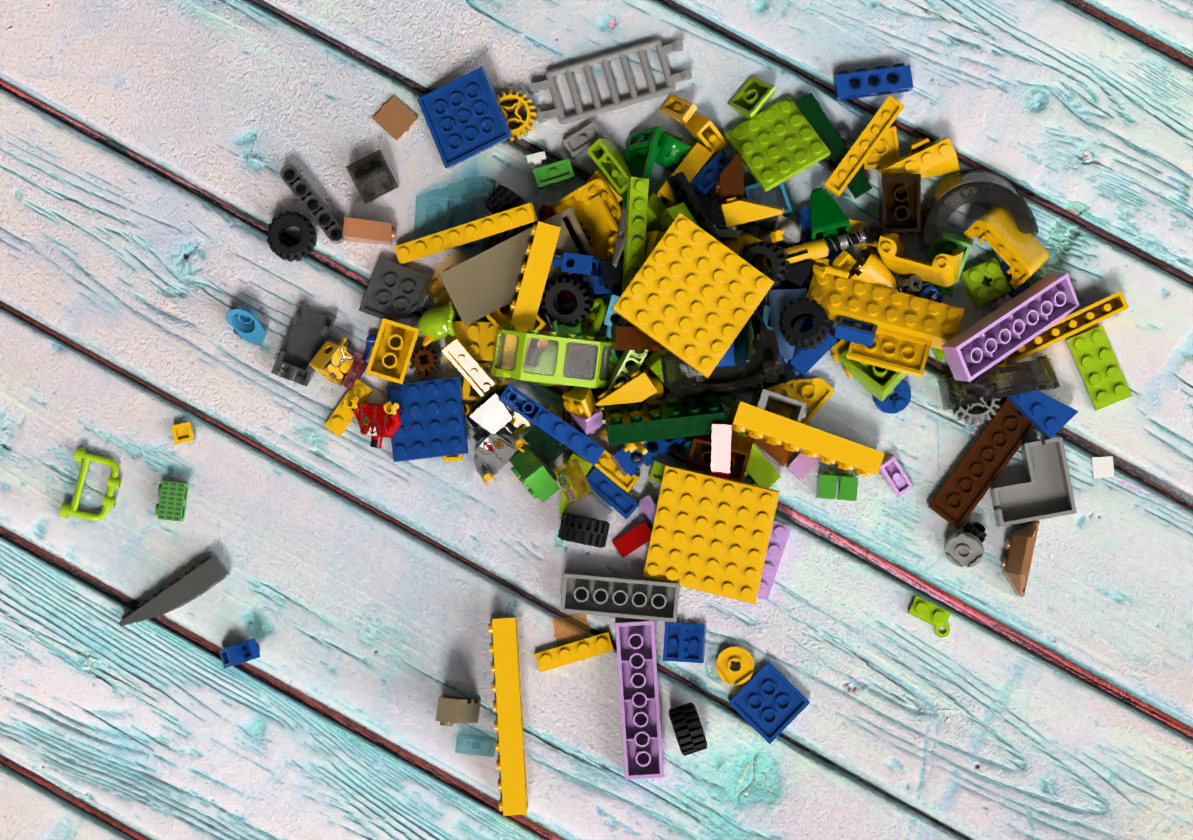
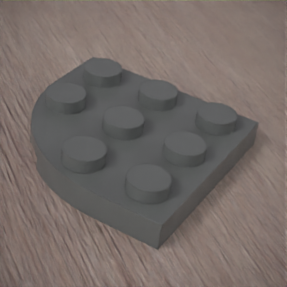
M379 257L359 311L379 319L398 320L405 318L422 305L433 277Z

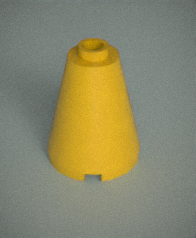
M872 249L864 253L866 255L865 258L857 260L858 264L849 273V279L898 291L896 287L897 280Z

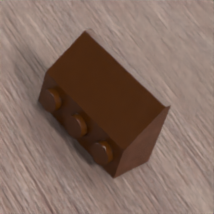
M737 154L721 172L719 179L716 180L714 198H718V203L726 202L725 199L737 196V199L743 198L742 154Z
M731 433L730 479L742 482L754 439ZM712 434L694 436L686 467L711 473Z

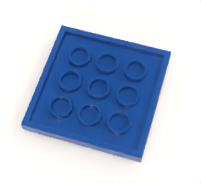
M481 66L417 99L443 164L447 169L513 137L485 67Z
M461 377L386 386L388 402L391 401L392 405L397 403L401 408L400 418L402 424L391 438L393 462L468 454Z

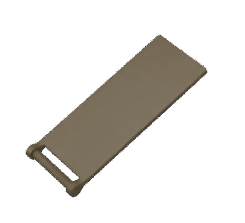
M573 206L542 221L561 227L554 255L563 256L564 252L580 254L562 219L567 216L586 255L597 256L596 252H593L579 224ZM533 226L439 274L465 326L506 306L513 299L517 300L519 293L515 292L518 280L522 281L524 276L520 272L523 262L528 261L529 255L526 254L528 243H533L534 236L531 235ZM574 260L571 262L572 266L575 264ZM551 262L546 284L569 272H562L561 267L552 266Z

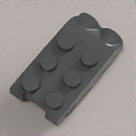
M300 302L271 373L307 387L316 371L309 363L325 342L328 341L337 317L329 313L324 316L309 310V305Z

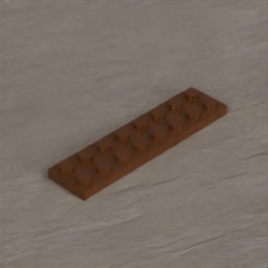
M1017 384L1012 392H1014L1020 386V384ZM1007 399L927 506L956 529H960L1034 428Z

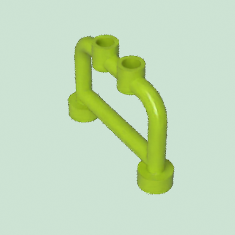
M78 446L75 451L74 461L82 464L71 504L62 503L59 517L68 519L70 515L90 521H100L107 516L110 508H115L117 497L113 496L114 490H119L122 479L118 478L119 467L113 459L87 453L86 448ZM90 461L108 465L111 468V475L108 479L102 509L97 514L78 510Z

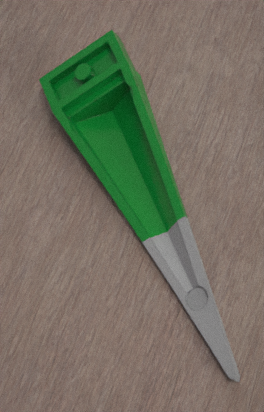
M656 126L630 134L625 148V163L632 177L649 179L660 149L658 143L663 131L660 127ZM627 190L623 193L620 226L612 265L615 268L625 244Z

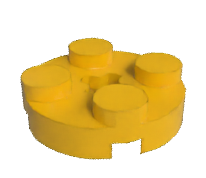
M738 646L728 647L718 655L716 672L722 681L731 685H740L747 682L753 674L754 660L746 649ZM731 661L740 662L738 671L730 669Z

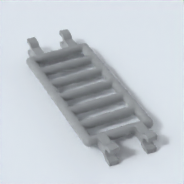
M655 39L546 71V80L528 84L531 95L549 89L555 109L537 113L539 123L558 117L559 123L564 125L675 92L674 83L692 79L690 69L671 75L667 62V54L683 51L682 40L663 46L660 39ZM654 47L656 48L667 87L657 90L644 51ZM634 53L638 54L649 92L640 95L637 93L626 57ZM617 58L620 60L631 96L623 100L619 99L608 62ZM599 63L602 65L612 103L601 105L590 66ZM582 68L594 108L583 111L572 71ZM565 74L576 111L575 114L568 116L564 114L554 80L555 76Z

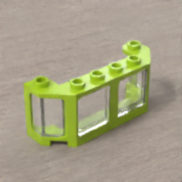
M503 325V329L497 328L491 375L523 381L587 388H607L611 342L607 341V337L596 336L595 339L593 336L583 335V339L576 338V334L565 333L563 337L557 336L558 332L546 331L545 335L539 334V330L534 329L520 332L515 330V326Z

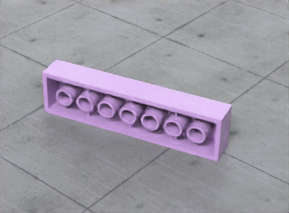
M1050 273L942 345L941 347L954 379L966 382L972 381L1078 309L1080 304L1068 273Z
M654 621L615 623L625 780L664 777Z

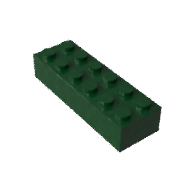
M707 393L698 396L688 395L680 398L669 397L662 400L650 399L644 402L603 406L609 446L712 434V422H725V412L719 393Z

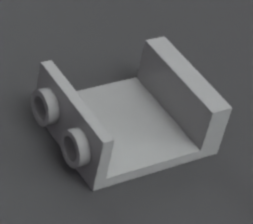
M766 389L754 390L750 405L764 410L767 400L770 399L793 407L789 419L801 422V419L804 420L807 413L806 403Z

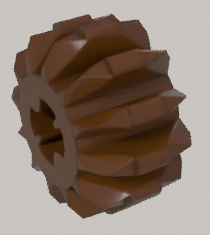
M418 345L416 349L419 352L413 351L412 355L415 358L411 357L410 362L415 363L410 365V369L417 367L414 372L416 375L422 370V377L426 376V371L432 376V368L436 371L439 370L434 364H440L441 360L434 358L440 354L439 352L433 353L435 350L433 346L427 351L428 346H423V350H421ZM425 356H428L427 359L429 363L427 365L426 363H424V365H421L422 361L420 359L422 357L425 358Z

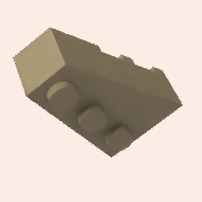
M442 695L438 699L436 721H440V725L452 726L454 723H478L481 700Z

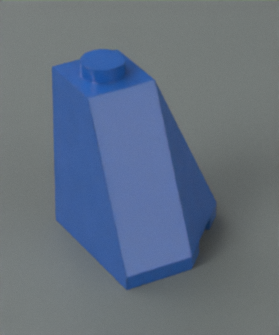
M808 316L804 320L800 332L809 331L813 327V319ZM827 332V339H822L823 344L821 346L816 344V348L813 350L811 347H808V351H804L803 348L800 350L794 348L793 357L789 361V365L795 376L798 377L800 375L803 377L835 345L837 340L829 332Z

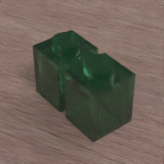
M536 426L522 438L529 443V446L525 445L533 453L547 439L549 440L536 454L548 467L565 452L562 444Z

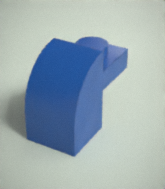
M255 638L220 649L219 653L224 669L259 658L260 647Z

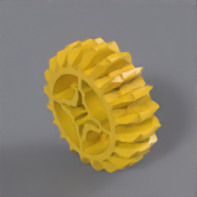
M511 89L509 90V95L502 91L503 97L501 98L496 94L508 125H521L519 128L510 129L512 135H517L518 140H521V133L525 137L528 136L526 129L529 131L533 130V127L529 124H536V120L532 118L537 117V113L532 112L536 109L535 105L529 106L532 103V99L526 100L527 94L525 93L519 97L520 91L518 90L513 95ZM506 102H517L511 107L502 106ZM521 106L527 111L525 121L518 115ZM514 112L516 118L511 117V119H508L507 113Z

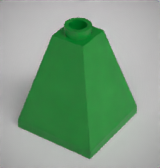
M823 188L812 190L810 241L820 238L827 241L828 238L834 239L838 235L849 234L850 221L829 192Z

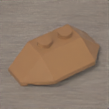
M1039 520L1031 521L1011 534L1010 538H1007L1005 541L1004 549L1007 552L1006 557H1003L1001 561L1002 573L1016 595L1020 597L1025 596L1040 523Z

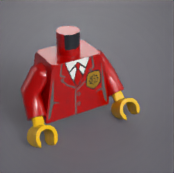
M348 396L344 400V404L352 409L359 424L361 434L371 435L370 447L381 448L382 437L392 438L402 424L399 404L394 403L392 405L391 401L385 405L373 403L357 404L359 402L358 396H353L352 398Z

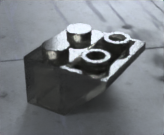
M380 150L346 166L365 204L399 187Z

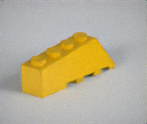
M942 137L876 169L880 181L882 175L921 174V179L960 171L957 154L949 137Z

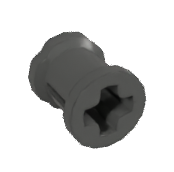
M917 275L907 279L904 277L899 278L896 287L898 292L906 294L910 291L919 292L922 289V280Z

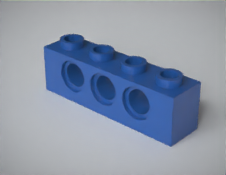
M904 63L895 64L891 68L878 66L875 67V70L868 71L867 68H861L853 73L840 71L833 78L836 101L910 92L913 89L910 65L905 66ZM893 75L896 78V82H889L887 76ZM868 78H875L877 80V84H869ZM856 80L859 86L853 88L849 85V81Z
M672 438L670 441L665 439L646 441L642 445L647 449L648 453L643 455L637 449L632 452L639 454L640 461H633L631 458L632 453L629 451L625 452L623 449L613 454L611 459L624 477L628 474L631 477L640 471L639 467L644 464L646 466L652 464L656 460L654 457L659 454L664 456L672 450L671 446L674 444L679 446L687 438ZM647 444H655L656 450H648Z

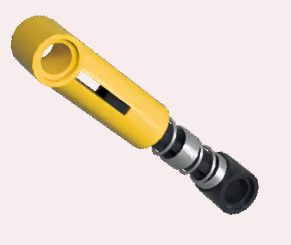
M872 222L866 227L857 230V232L853 231L852 234L845 233L836 236L834 239L828 238L827 241L820 238L785 248L782 252L787 253L788 257L799 254L798 256L786 259V261L790 262V265H787L789 267L827 257L830 251L843 250L851 245L854 247L858 243L876 244L879 242L880 236L884 234V229L879 223ZM875 229L878 232V237H871L868 231ZM764 255L762 267L770 273L772 267L767 264L766 260L769 258Z

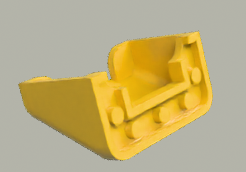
M597 178L573 191L551 207L555 214L570 206L574 207V213L578 221L583 224V229L587 228L588 230L586 234L590 235L591 238L588 242L591 243L593 252H596L597 256L600 257V263L602 260L613 259L622 209L605 181Z
M995 204L964 232V235L969 240L973 237L979 238L978 241L980 243L985 240L1008 264L1010 269L1007 273L1012 274V280L1009 284L1014 289H1017L1048 260L1047 250L1039 244L1003 204Z
M886 233L880 236L878 252L881 261L890 272L908 277L917 275L922 281L943 287L952 286L956 282L964 251L954 249L950 255L941 253L934 258L933 262L905 255L907 245L901 243L899 233Z

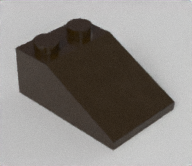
M921 174L882 175L879 224L882 225L884 233L921 232Z

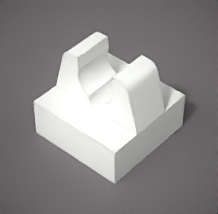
M545 151L526 155L528 166L534 165L535 169L542 167V163L547 162Z

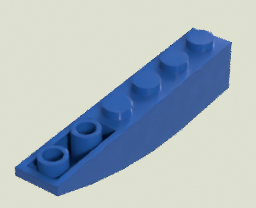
M508 384L498 399L538 429L592 465L597 463L605 451L602 446L511 384Z

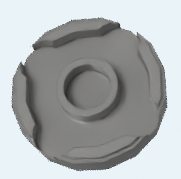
M956 532L948 538L945 544L946 557L956 566L973 567L983 557V544L978 537L971 533Z

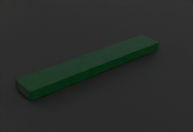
M809 93L794 104L830 150V156L828 157L835 168H837L848 153V149L813 94ZM861 169L857 171L847 185L855 199L872 189Z

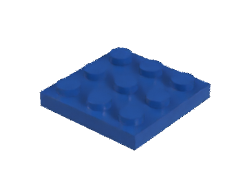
M769 661L728 702L769 744L810 703Z

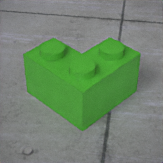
M526 446L523 448L525 452L520 451L509 459L513 465L511 470L525 488L529 485L528 491L534 499L538 497L543 503L557 492L560 487Z

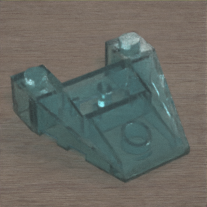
M487 176L467 177L460 182L451 183L441 189L437 188L416 196L414 234L425 237L475 221L477 200H487L495 190L496 180ZM491 236L454 247V249L475 256L489 249L488 242Z

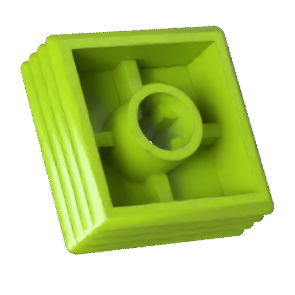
M996 257L967 269L960 275L976 308L1012 291ZM984 278L986 280L989 279V287H987V285H982L981 282L984 281Z

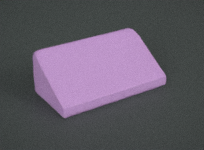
M648 495L637 503L652 531L657 507L651 495Z

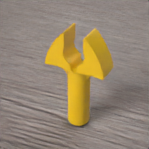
M829 259L815 260L812 271L819 277L823 278L824 274L827 273L846 279L849 277V271L830 266Z

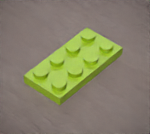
M1103 326L1066 340L1095 411L1132 396Z

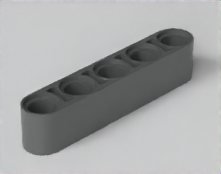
M291 165L284 166L280 172L283 181L331 242L334 244L343 243L345 239L342 226L298 170ZM293 171L295 176L292 179H286L287 172ZM300 186H306L304 194L297 193ZM311 201H318V206L315 209L309 208ZM324 215L330 217L329 222L326 224L320 222ZM335 230H340L342 233L338 239L332 238V233Z

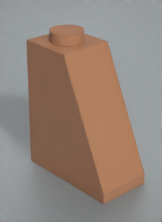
M344 217L343 237L347 242L392 245L393 240H396L397 230L394 229L392 223Z

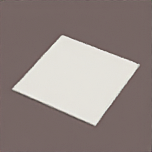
M1113 456L1092 457L1093 478L1115 477Z

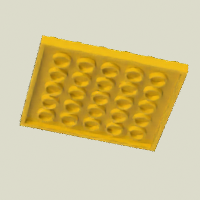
M678 213L611 309L701 375L708 378L772 287L774 281L683 214Z
M666 464L643 577L667 583H679L683 587L756 604L780 491Z

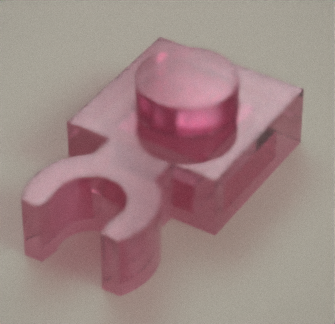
M353 353L351 356H353L354 360L343 383V386L349 390L353 388L355 378L359 380L368 366V362Z

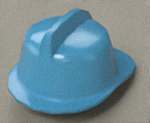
M241 303L236 309L227 312V322L245 341L259 344L265 339V330L259 323L258 313L253 307Z

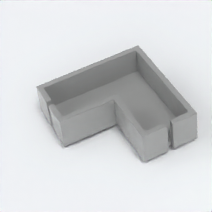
M1062 437L1022 444L1020 447L1027 483L990 489L992 505L997 506V510H994L997 527L1077 513Z

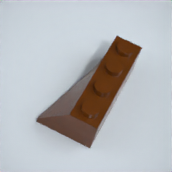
M617 322V326H611V350H667L637 327L629 326V322Z

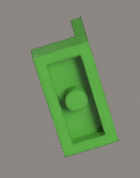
M569 158L533 169L538 190L575 179Z

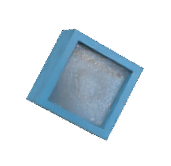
M759 183L744 188L745 199L784 207L785 212L781 214L784 217L792 214L793 210L783 183L767 192L762 189ZM774 216L753 221L755 227L760 226Z

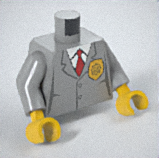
M782 215L774 216L761 224L759 228V239L777 243V246H781L783 249L803 244L807 241L806 236L801 235L802 226Z
M478 430L472 437L479 445L474 451L476 453L474 463L476 471L481 476L485 485L489 487L488 481L490 479L496 482L494 476L518 451L525 452L522 449V445L527 444L529 446V443L514 434L508 436L505 432L499 431L486 437Z

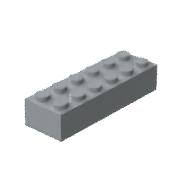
M564 574L560 612L677 622L680 584Z

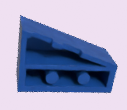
M1026 384L1020 385L1006 398L1046 440L1051 439L1079 412Z

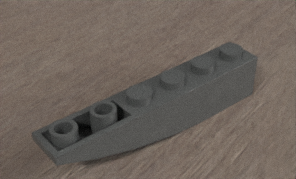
M209 555L201 560L202 564L197 568L193 566L185 572L186 576L181 579L178 577L171 581L169 588L166 590L162 588L154 593V598L149 602L144 600L137 605L139 609L133 613L129 611L121 617L123 620L119 622V625L126 626L146 621L180 608L204 594L230 574L217 556L211 557Z

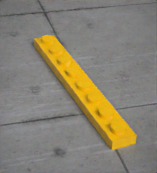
M531 202L394 246L401 265L538 220Z

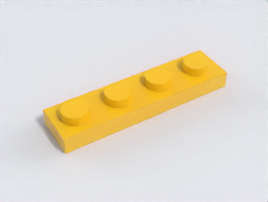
M605 632L538 652L534 655L539 671L543 672L614 651L609 632Z

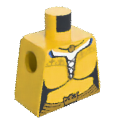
M341 337L338 344L329 341L325 342L309 365L329 382L342 386L354 360L353 356L347 352L352 342L345 337Z

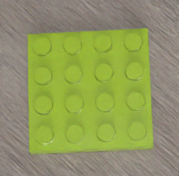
M790 97L755 115L752 120L748 119L725 133L727 141L737 154H742L743 163L765 192L830 156V150Z

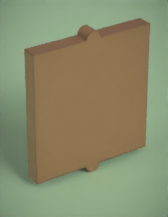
M395 96L385 105H382L380 111L373 117V120L396 141L406 131L408 132L412 124L418 119Z

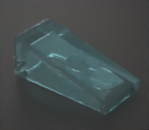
M458 733L455 753L494 757L496 737Z

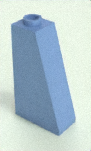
M807 288L768 291L767 306L772 307L768 326L773 328L771 336L786 363L792 359L795 346L792 347L786 342L779 329L780 313L785 312L783 308L785 305L789 307L790 301L793 300L795 303L797 298H801L804 301ZM799 318L796 321L794 326V330L797 332L799 330L801 318Z

